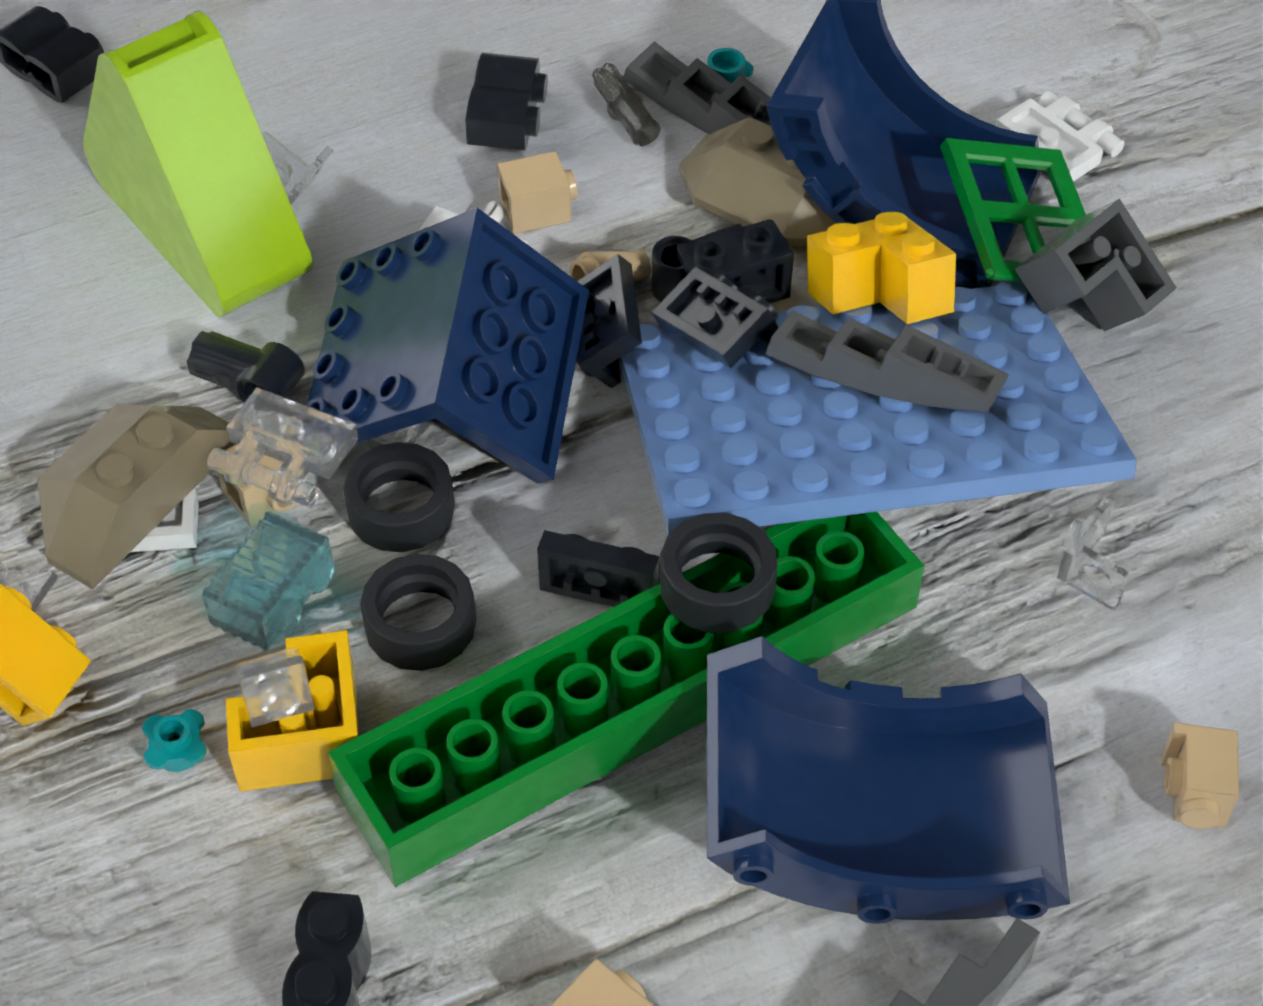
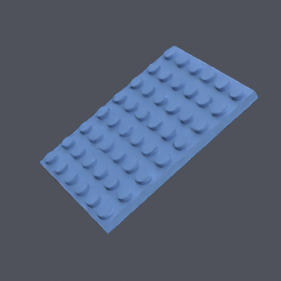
M1005 281L997 286L974 289L955 287L954 312L907 324L1009 374L988 412L930 407L869 394L828 381L766 355L769 343L761 338L732 368H729L661 326L640 324L642 344L618 358L668 535L683 521L709 513H728L747 518L760 527L1134 479L1137 459L1047 313L1043 314L1025 284L1015 281ZM881 303L833 315L823 306L800 305L787 311L777 312L778 319L776 320L778 327H780L791 311L794 310L838 332L848 317L895 340L906 325V323Z

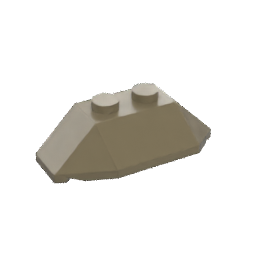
M751 117L706 135L679 163V172L681 177L684 178L686 188L694 205L735 224L740 223L742 227L769 219L773 220L789 246L807 247L808 235L827 231L830 226L837 224L805 191L802 186L805 177L793 159L786 161L772 127Z
M116 404L38 477L45 552L48 564L89 588L94 589L216 467L214 456L240 443L245 438L244 430L201 407Z

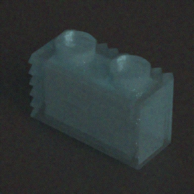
M271 511L265 512L264 519L259 520L257 528H252L250 536H246L244 543L238 546L237 552L232 553L230 561H225L223 569L218 570L216 578H211L209 586L204 587L202 597L209 622L215 628L220 627L224 632H230L234 637L239 636L244 642L249 641L253 646H259L263 651L269 650L280 634L288 636L294 631L301 618L302 606L313 592H323L331 582L335 564L332 559L329 538Z

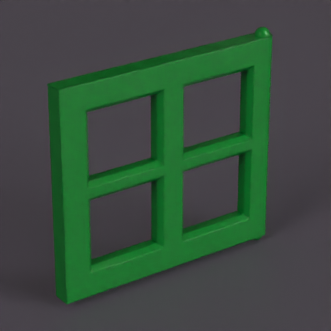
M946 138L940 145L984 268L985 276L989 280L1023 282L1015 269L1024 262L1004 260L990 222L1022 224L1034 254L1045 245L1038 226L1067 228L1078 218L1086 215L1061 150ZM969 163L1000 166L1014 203L982 200ZM1016 168L1046 170L1060 207L1030 204Z

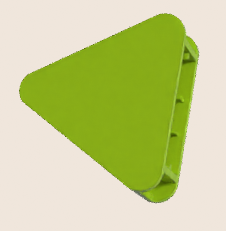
M198 10L186 15L185 19L132 43L100 54L98 56L83 138V149L89 166L104 191L217 317H223L310 272L313 269L311 252L223 38L211 19L205 13Z

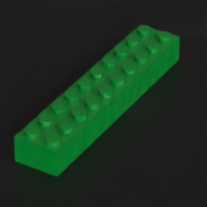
M878 512L776 524L765 530L776 549L778 564L776 590L769 610L754 624L735 632L709 633L691 628L671 614L661 597V586L658 584L329 751L328 757L336 792L394 887H397L706 721L708 654L762 636L778 650L809 666L917 608L925 565ZM719 553L682 572L684 579L695 587L713 593L738 590L747 586L755 576L750 565L738 557Z

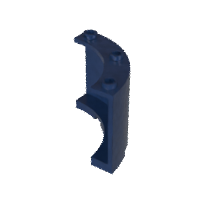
M826 0L767 104L771 126L786 161L793 159L805 177L802 185L803 188L835 223L857 224L873 220L878 214L884 212L902 213L956 253L955 287L968 289L991 287L994 280H989L985 276L984 268L940 145L946 138L1039 147L1038 136L1018 133L984 122L960 110L932 90L916 74L896 46L883 14L881 0ZM969 163L982 200L1014 203L1000 166ZM1016 168L1029 201L1040 177V170ZM990 222L1004 258L1019 224Z
M762 636L708 654L707 859L733 875L734 880L740 884L754 886L776 896L805 905L858 915L860 920L871 924L887 923L894 919L965 920L1008 915L1013 918L1027 920L1043 916L1049 908L1070 904L1047 702L1021 673L981 683L941 687L940 698H903L902 687L875 685L850 680L844 688H840L819 681L817 669L789 657Z

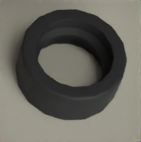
M394 442L380 445L359 456L347 471L343 491L351 529L364 543L381 551L407 552L420 549L440 538L452 522L455 508L453 482L448 465L435 451L414 443ZM399 480L416 481L433 491V496L426 504L414 511L402 514L382 513L369 507L366 503V499L375 489L386 483Z
M709 513L683 521L667 536L660 553L661 597L671 614L691 628L709 633L735 632L752 625L769 610L775 594L778 569L775 546L763 529L747 518L736 515ZM724 553L738 557L750 565L755 576L747 586L738 590L713 593L699 589L685 580L682 575V568L691 559L703 554Z
M412 554L395 558L378 568L364 585L360 606L368 644L381 660L397 668L423 671L444 666L461 655L473 639L476 625V610L470 580L456 564L436 555ZM417 592L436 593L449 599L454 607L453 614L446 622L434 629L422 632L398 630L388 625L384 619V612L391 603L405 595Z

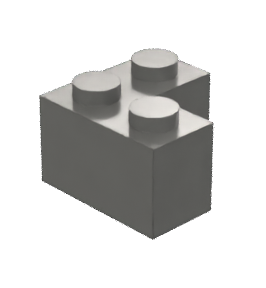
M1120 198L1078 218L1015 269L1043 314L1082 297L1103 331L1146 315L1177 288Z

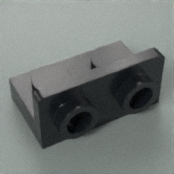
M773 220L761 221L677 246V258L687 275L694 267H697L714 278L718 274L727 277L736 285L741 293L750 298L754 295H759L769 303L790 298L794 252Z
M619 254L578 280L580 284L589 290L576 361L586 375L596 377L610 388L621 383L618 358L642 344L632 264Z
M694 267L651 312L659 326L729 368H732L760 338L770 343L771 337L779 328L776 323L778 313L764 298L759 295H754L750 298L741 293L736 285L727 277L718 274L714 278L697 267Z
M544 530L537 548L539 587L541 591L615 607L660 584V556L645 553L635 547H618L591 541L577 534H560Z

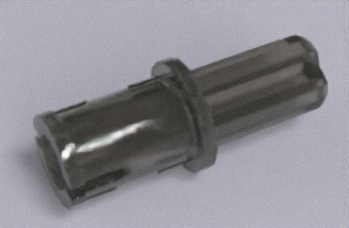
M605 63L601 68H595L592 73L594 86L607 102V112L610 117L620 121L636 146L638 144L645 146L653 142L658 137L661 127L644 106L643 96L639 89L630 87L614 64Z

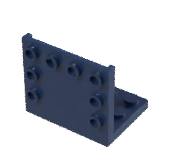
M478 207L343 261L336 275L337 287L331 310L325 320L326 331L320 355L313 367L314 379L308 403L301 415L302 427L298 444L303 451L315 457L419 423L437 419L537 484L554 480L589 290Z

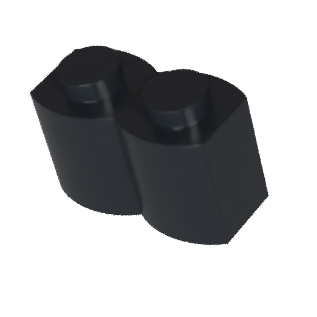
M35 6L0 29V62L15 76L25 81H31L38 90L56 102L63 103L94 82L98 56L104 53L103 47L93 34L89 32L84 33L80 29L70 26L60 13L52 12L42 6Z
M481 53L465 118L468 145L525 151L529 136H538L540 107H536L537 102L545 103L548 86V75L540 73L539 58Z
M312 891L304 900L296 919L295 939L299 954L294 958L286 972L282 988L283 1006H360L357 990L364 982L371 963V943L359 895Z

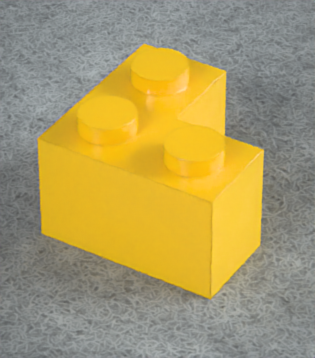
M884 212L878 214L873 220L857 224H834L827 231L807 236L808 294L832 315L876 303L884 305L906 324L954 312L956 253L910 220L906 215L899 212Z
M0 584V708L21 725L26 726L52 717L91 660L77 649L76 640L68 632L60 627L49 625L33 612L30 601L21 592Z
M347 630L285 638L289 690L225 699L228 753L239 792L333 779L328 752L361 735L355 669Z

